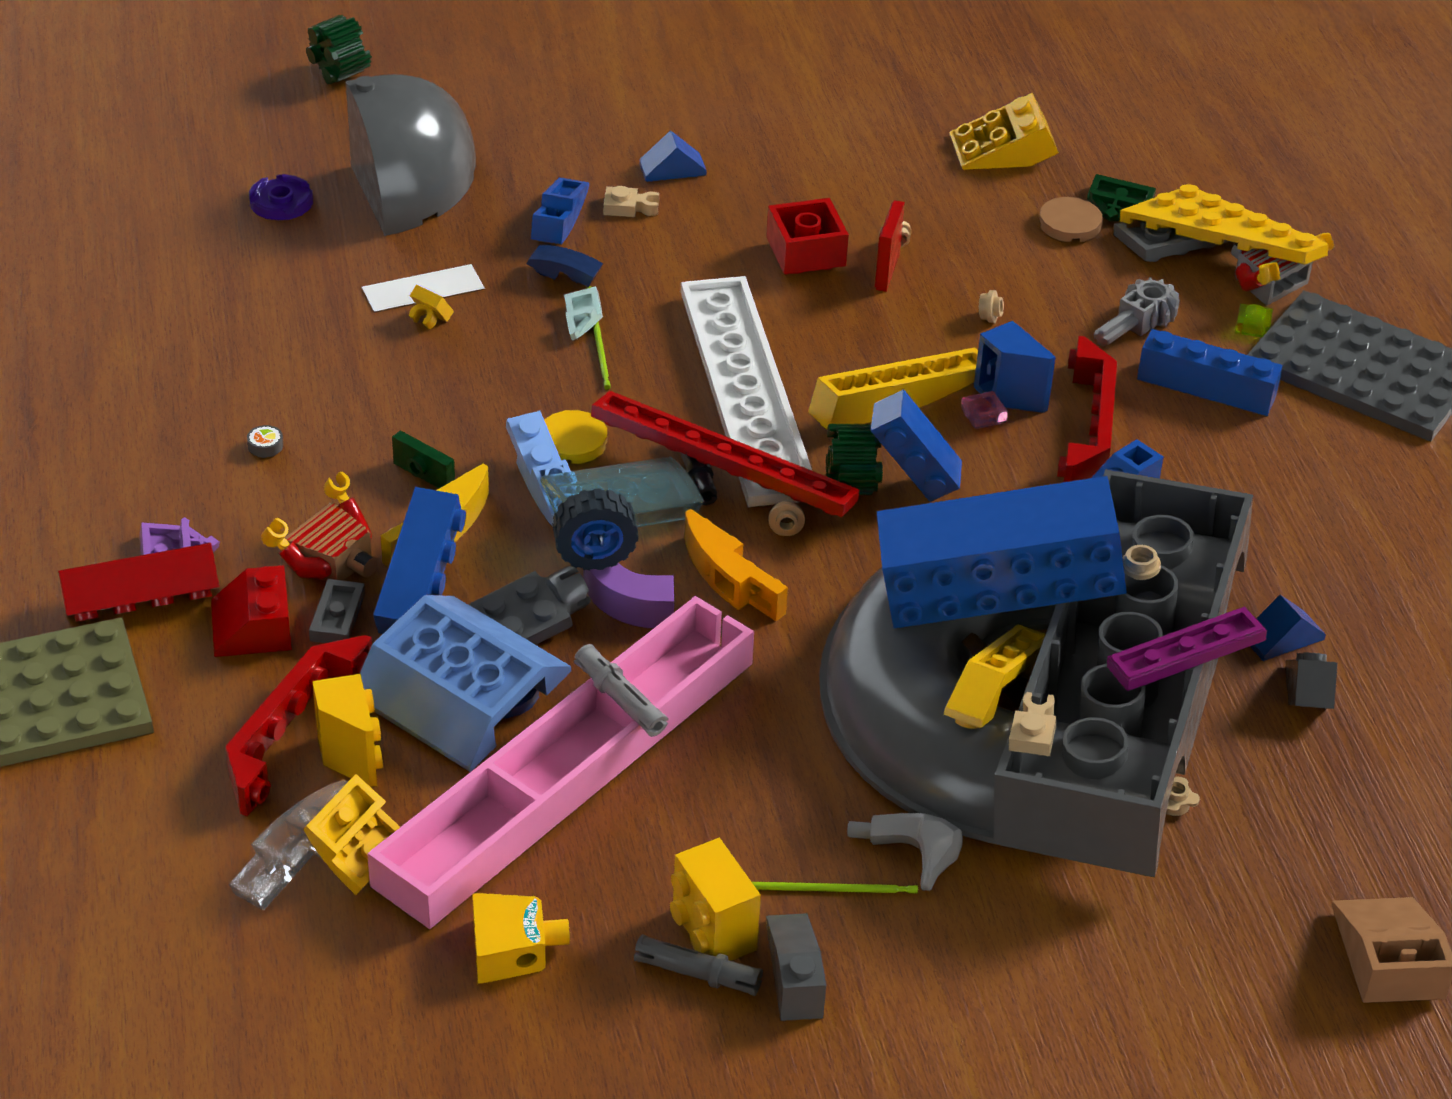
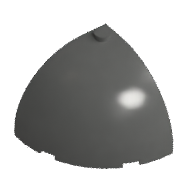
M388 74L372 77L361 76L357 79L346 81L351 167L384 236L423 225L422 219L433 214L439 217L456 205L469 190L476 168V153L471 128L457 101L443 88L414 76Z

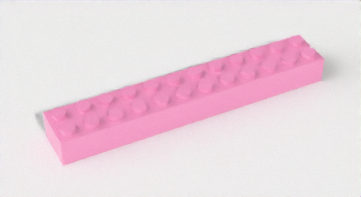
M694 596L610 662L616 663L623 670V676L668 717V721H666L668 724L660 734L650 737L607 693H601L597 690L592 678H590L368 852L370 887L431 929L750 667L753 660L754 631L727 615L723 618L721 646H719L722 611Z

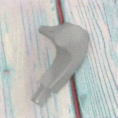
M925 813L873 815L871 823L849 821L847 828L848 837L870 839L873 845L906 843L919 848L922 854L923 868L920 886L924 891H930L937 877L958 859L963 843L960 828L943 818Z

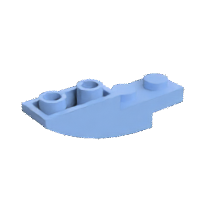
M541 411L508 418L506 429L517 453L516 464L535 503L547 521L552 525L554 523L553 516L554 513H557L558 506L564 503L569 496L579 494L580 491L566 459L561 460Z

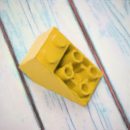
M1033 93L1019 97L1013 102L997 110L989 111L984 116L969 123H964L957 129L949 132L963 170L1030 167L1059 153L1046 119Z

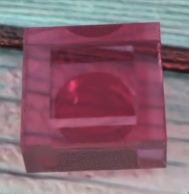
M994 391L962 398L961 409L975 429L1007 422L1008 411Z

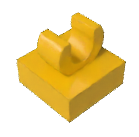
M416 285L409 295L417 304L411 308L409 317L413 322L417 323L422 315L427 314L422 323L428 329H432L436 325L437 318L448 322L454 313L442 296L419 285Z

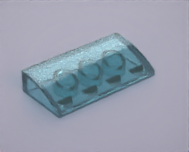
M671 456L544 475L540 479L554 513H557L558 506L564 503L569 496L579 494L583 490L590 491L601 488V490H612L618 495L621 494L627 502L631 503L637 527L685 520V512L692 509L698 513L704 502L688 473Z

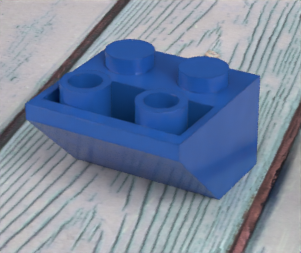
M1010 321L980 334L974 388L994 406L1044 413L1048 411L1056 357L1014 321Z

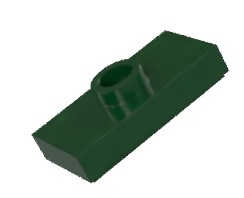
M401 430L392 436L393 464L437 488H441L455 480V462L453 458Z

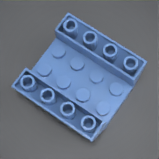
M424 595L372 644L360 674L364 690H372L374 709L377 714L471 772L496 747L494 726L532 688L547 696L572 670L571 666L455 596Z

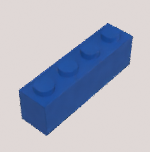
M1151 329L1142 347L1137 380L1268 416L1277 395L1283 365L1271 362L1268 359L1238 353L1232 349L1209 345L1200 340H1191L1173 335L1167 331Z
M415 487L373 614L378 633H385L424 595L443 594L446 583L445 567L447 563L451 564L454 560L456 551L454 539L457 531L462 532L466 519V511L461 509L458 494Z

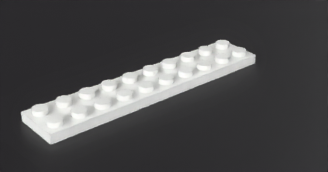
M746 276L681 282L682 299L726 437L812 470ZM739 477L748 507L774 505L782 501L797 502L790 496L772 489L762 488L755 482Z

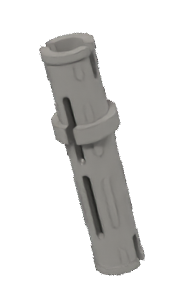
M587 644L578 650L574 657V663L592 678L597 690L601 693H607L650 737L657 736L666 728L668 717L623 676V670L616 663H610L592 644Z

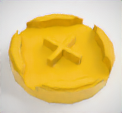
M565 410L554 413L544 419L561 460H571V464H582L593 461L605 451L607 427L603 421L591 417V413L580 410Z

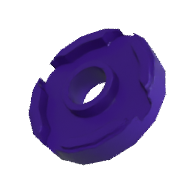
M279 174L276 175V179L269 181L268 177H265L253 184L249 190L250 208L255 214L265 219L289 220L302 216L310 210L313 204V193L309 183L297 176Z

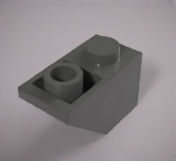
M1309 652L1297 653L1296 659L1286 660L1285 673L1288 704L1291 706L1334 709L1338 662H1327V654Z

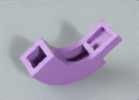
M619 562L617 563L618 565L606 567L604 570H583V578L589 589V597L599 609L612 618L638 627L655 628L674 613L673 575L638 574L624 568Z

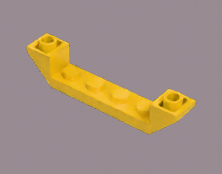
M1016 625L969 659L945 707L943 715L954 718L956 724L969 729L982 728L994 718L1001 689L1018 675L1030 679L1046 634Z

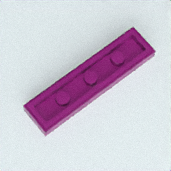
M1244 606L1107 656V668L1123 687L1130 691L1266 640L1267 630Z

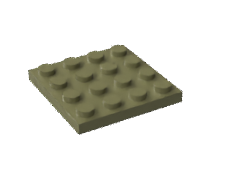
M122 617L0 643V767L154 733L151 715Z

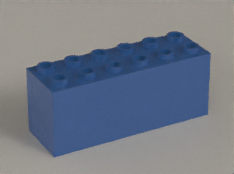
M1108 476L877 511L882 570L893 629L1127 594L1120 532Z

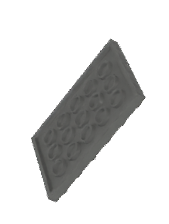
M1303 290L1247 354L1283 365L1280 380L1430 442L1452 415V348L1444 346L1438 341H1432L1416 335L1410 330L1401 329L1386 323L1377 317L1368 316L1353 310L1347 305L1325 299L1316 293Z

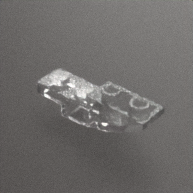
M341 780L313 792L288 809L267 827L251 844L256 855L229 883L233 893L264 911L313 855L321 858L303 829L348 781Z

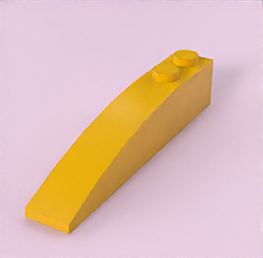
M974 347L818 377L808 413L825 429L828 428L829 424L872 422L874 403L903 389L920 408L972 384L975 380L978 350Z

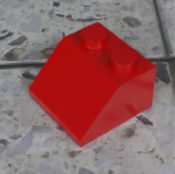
M284 565L246 568L211 599L214 657L292 650Z

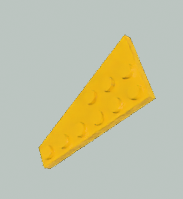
M1191 184L1182 185L1180 189L1169 193H1160L1155 198L1120 210V222L1131 224L1135 219L1146 222V228L1154 230L1159 228H1175L1176 235L1222 245L1224 240L1238 243L1237 249L1244 251L1266 249L1270 257L1304 265L1328 256L1329 244L1316 239L1313 234L1297 231L1291 228L1289 224L1273 221L1265 214L1249 211L1241 204L1230 203L1221 199V196L1217 194L1206 193Z

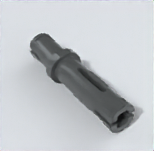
M643 934L639 937L635 950L639 952L634 954V961L708 981L709 986L718 989L722 985L756 996L762 980L758 978H762L763 969L729 961L728 956L719 953L715 957L650 938Z

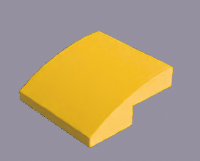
M357 774L346 783L303 829L324 862L355 895L369 882L367 853L400 828L395 821L380 809L386 801Z

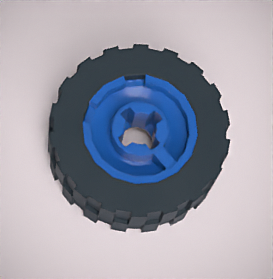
M600 488L580 491L579 494L571 495L564 503H561L558 506L557 513H554L553 516L554 523L552 525L558 554L560 553L561 558L575 568L580 567L583 570L589 571L590 569L604 570L606 567L616 566L618 562L626 560L630 552H633L636 548L635 543L638 542L639 536L632 505L626 501L623 495H618L612 490L605 491Z

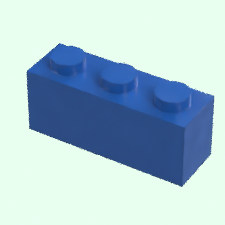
M903 389L874 403L871 432L925 497L931 502L960 489L962 460L907 392Z

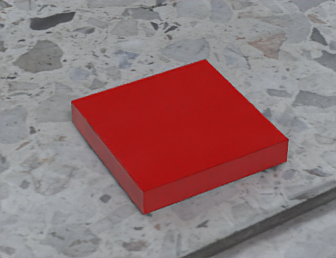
M894 200L891 203L879 235L875 276L876 290L887 292L900 256L905 202Z

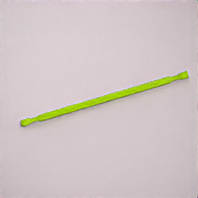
M598 321L593 326L601 374L604 379V389L609 390L611 385L608 380L609 374Z
M752 882L757 890L868 893L907 892L918 894V885Z

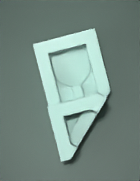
M596 286L564 295L567 309L566 318L572 340L581 337L603 317Z

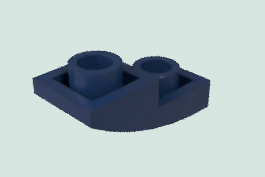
M539 245L526 263L533 267L540 275L548 276L555 280L560 272H563L572 281L582 283L587 287L590 286L603 265L602 262L583 253L552 245Z

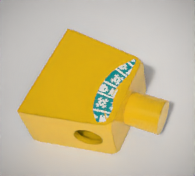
M486 893L472 894L478 984L540 972L546 968L545 946L570 945L568 919L543 921L542 903L538 897Z

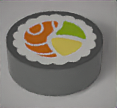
M270 425L253 428L247 434L248 450L257 457L267 458L275 456L283 449V434L281 430Z

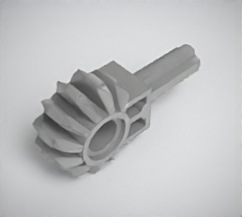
M1151 277L1147 281L1137 279L1135 284L1128 285L1125 296L1120 299L1118 315L1095 330L1094 338L1097 339V343L1100 346H1105L1129 330L1142 336L1157 325L1166 328L1167 323L1174 322L1177 316L1180 302L1179 293L1174 291V285L1164 284L1163 279L1159 281L1152 280Z

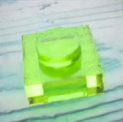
M1240 303L1235 333L1263 337L1270 329L1273 309L1256 304L1247 305Z

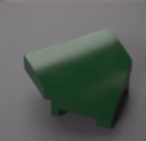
M1096 174L1088 192L1087 201L1097 206L1102 213V217L1106 220L1120 221V210L1155 198L1156 188Z

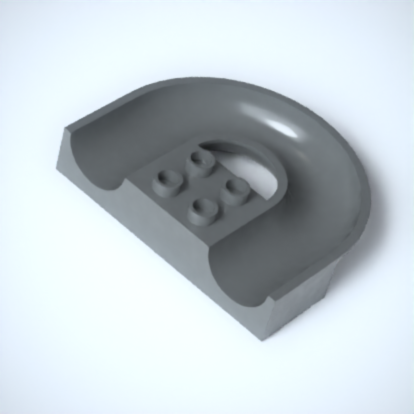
M1105 469L1103 476H1108L1120 532L1122 557L1132 546L1147 545L1157 552V556L1161 561L1159 573L1152 578L1136 580L1125 574L1127 594L893 629L882 567L879 568L864 583L840 613L828 635L821 659L819 673L820 700L825 721L835 743L850 765L874 789L909 813H925L943 818L960 828L962 836L1155 878L1166 811L1175 774L1185 775L1219 658L1127 691L1107 668V656L1227 613L1235 571L1244 572L1247 562L1253 494ZM1016 625L1032 630H1047L1024 695L1027 692H1032V702L1037 705L1046 703L1048 695L1054 696L1056 730L1050 756L1009 751V736L1014 719V711L997 705L994 718L982 728L977 729L962 727L955 723L954 718L943 715L968 660L974 657L962 643L969 634H976L989 646ZM1023 698L1018 711H1023Z

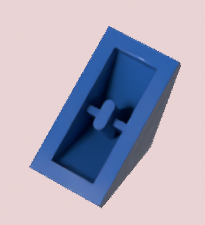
M671 130L639 159V165L646 182L707 175V170L700 153Z
M1280 594L1256 618L1267 630L1266 640L1250 647L1262 661L1325 640L1326 634L1304 610Z

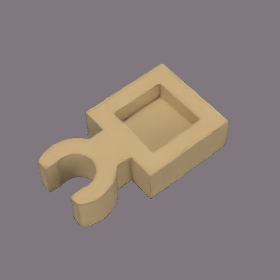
M606 186L603 215L635 217L636 212H642L648 216L658 215L659 193L646 192L638 194V188Z
M1027 692L1024 695L1023 711L1015 710L1009 736V751L1050 756L1056 730V716H1054L1055 699L1053 695H1048L1047 702L1042 705L1032 702V692Z

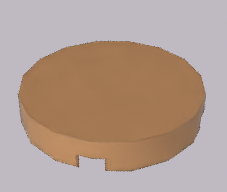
M1059 197L1045 202L1040 209L1039 222H1041L1040 227L1043 232L1054 239L1071 242L1072 238H1080V242H1085L1096 237L1101 231L1102 213L1097 206L1089 201L1075 197Z

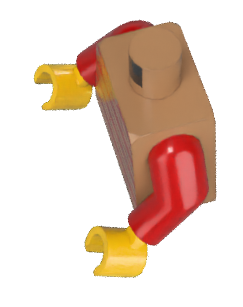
M338 472L336 475V481L340 487H336L330 478L324 484L325 494L332 499H337L340 504L329 503L288 536H286L288 526L279 518H275L269 525L270 528L266 527L262 532L261 539L264 545L278 547L280 549L278 554L284 559L286 565L301 578L321 579L326 582L327 579L344 581L354 572L368 578L377 568L378 560L371 553L372 533L353 497L349 498L346 493L350 485V479L344 472Z

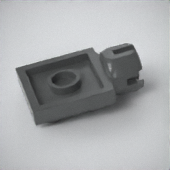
M568 566L544 578L539 576L536 571H533L470 603V606L537 645L572 627L570 615L585 608L591 602V599L586 596L589 589L580 573L575 574L579 571L573 566Z

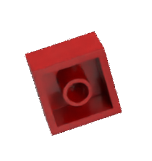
M830 198L768 206L766 238L784 275L800 274L802 272L822 269L830 270L846 266L849 234Z

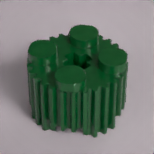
M338 15L308 28L310 46L306 48L308 60L312 64L319 65V69L322 70L323 78L327 84L344 80L371 66L370 63L372 61L370 58L372 56L370 51H364L365 47L360 39V35L363 34L362 27L359 26L358 21H355L354 17L346 19L345 16Z
M829 424L827 437L834 438L832 439V445L828 446V454H826V476L859 489V495H872L873 492H878V483H882L883 478L882 461H876L877 448H881V443L871 432V424Z

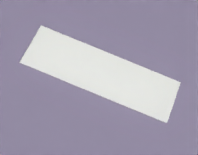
M472 264L362 287L374 312L415 303L409 295L416 285L442 297L485 289Z

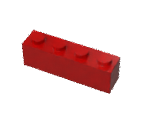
M212 543L58 570L66 616L74 615L76 622L99 618L97 610L113 607L114 615L136 611V603L151 600L152 607L175 603L173 596L189 593L190 600L212 596L211 589L220 587Z

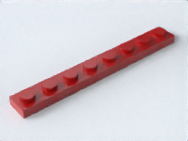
M609 390L592 404L591 417L603 421L608 426L618 427L633 433L638 438L648 439L663 445L670 451L688 455L700 463L710 464L727 471L732 476L745 478L759 484L762 488L772 489L790 496L797 502L807 503L822 509L827 514L843 517L858 501L860 490L613 391Z

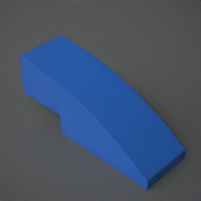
M559 177L542 194L541 207L532 217L531 239L562 245L580 214L589 189V182Z

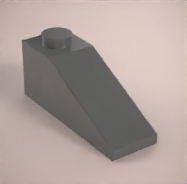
M808 914L766 916V928L780 1021L823 1018L826 980L821 951Z

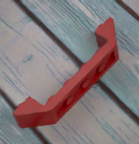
M1078 336L1076 349L1070 348L1067 369H1074L1072 383L1093 385V393H1099L1093 394L1091 414L1095 415H1091L1089 436L1095 437L1089 438L1088 445L1068 443L1067 456H1060L1057 477H1063V482L1092 478L1109 459L1111 450L1117 361L1085 336Z
M362 635L311 646L225 746L228 773L240 814L248 817L258 804H262L268 797L271 784L268 780L267 762L262 761L264 753L274 741H278L283 736L286 727L295 716H299L305 710L307 702L314 695L312 681L360 674L372 646V637Z

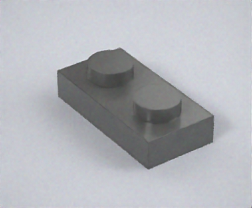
M327 579L309 629L310 641L329 643L351 637L365 597V583Z

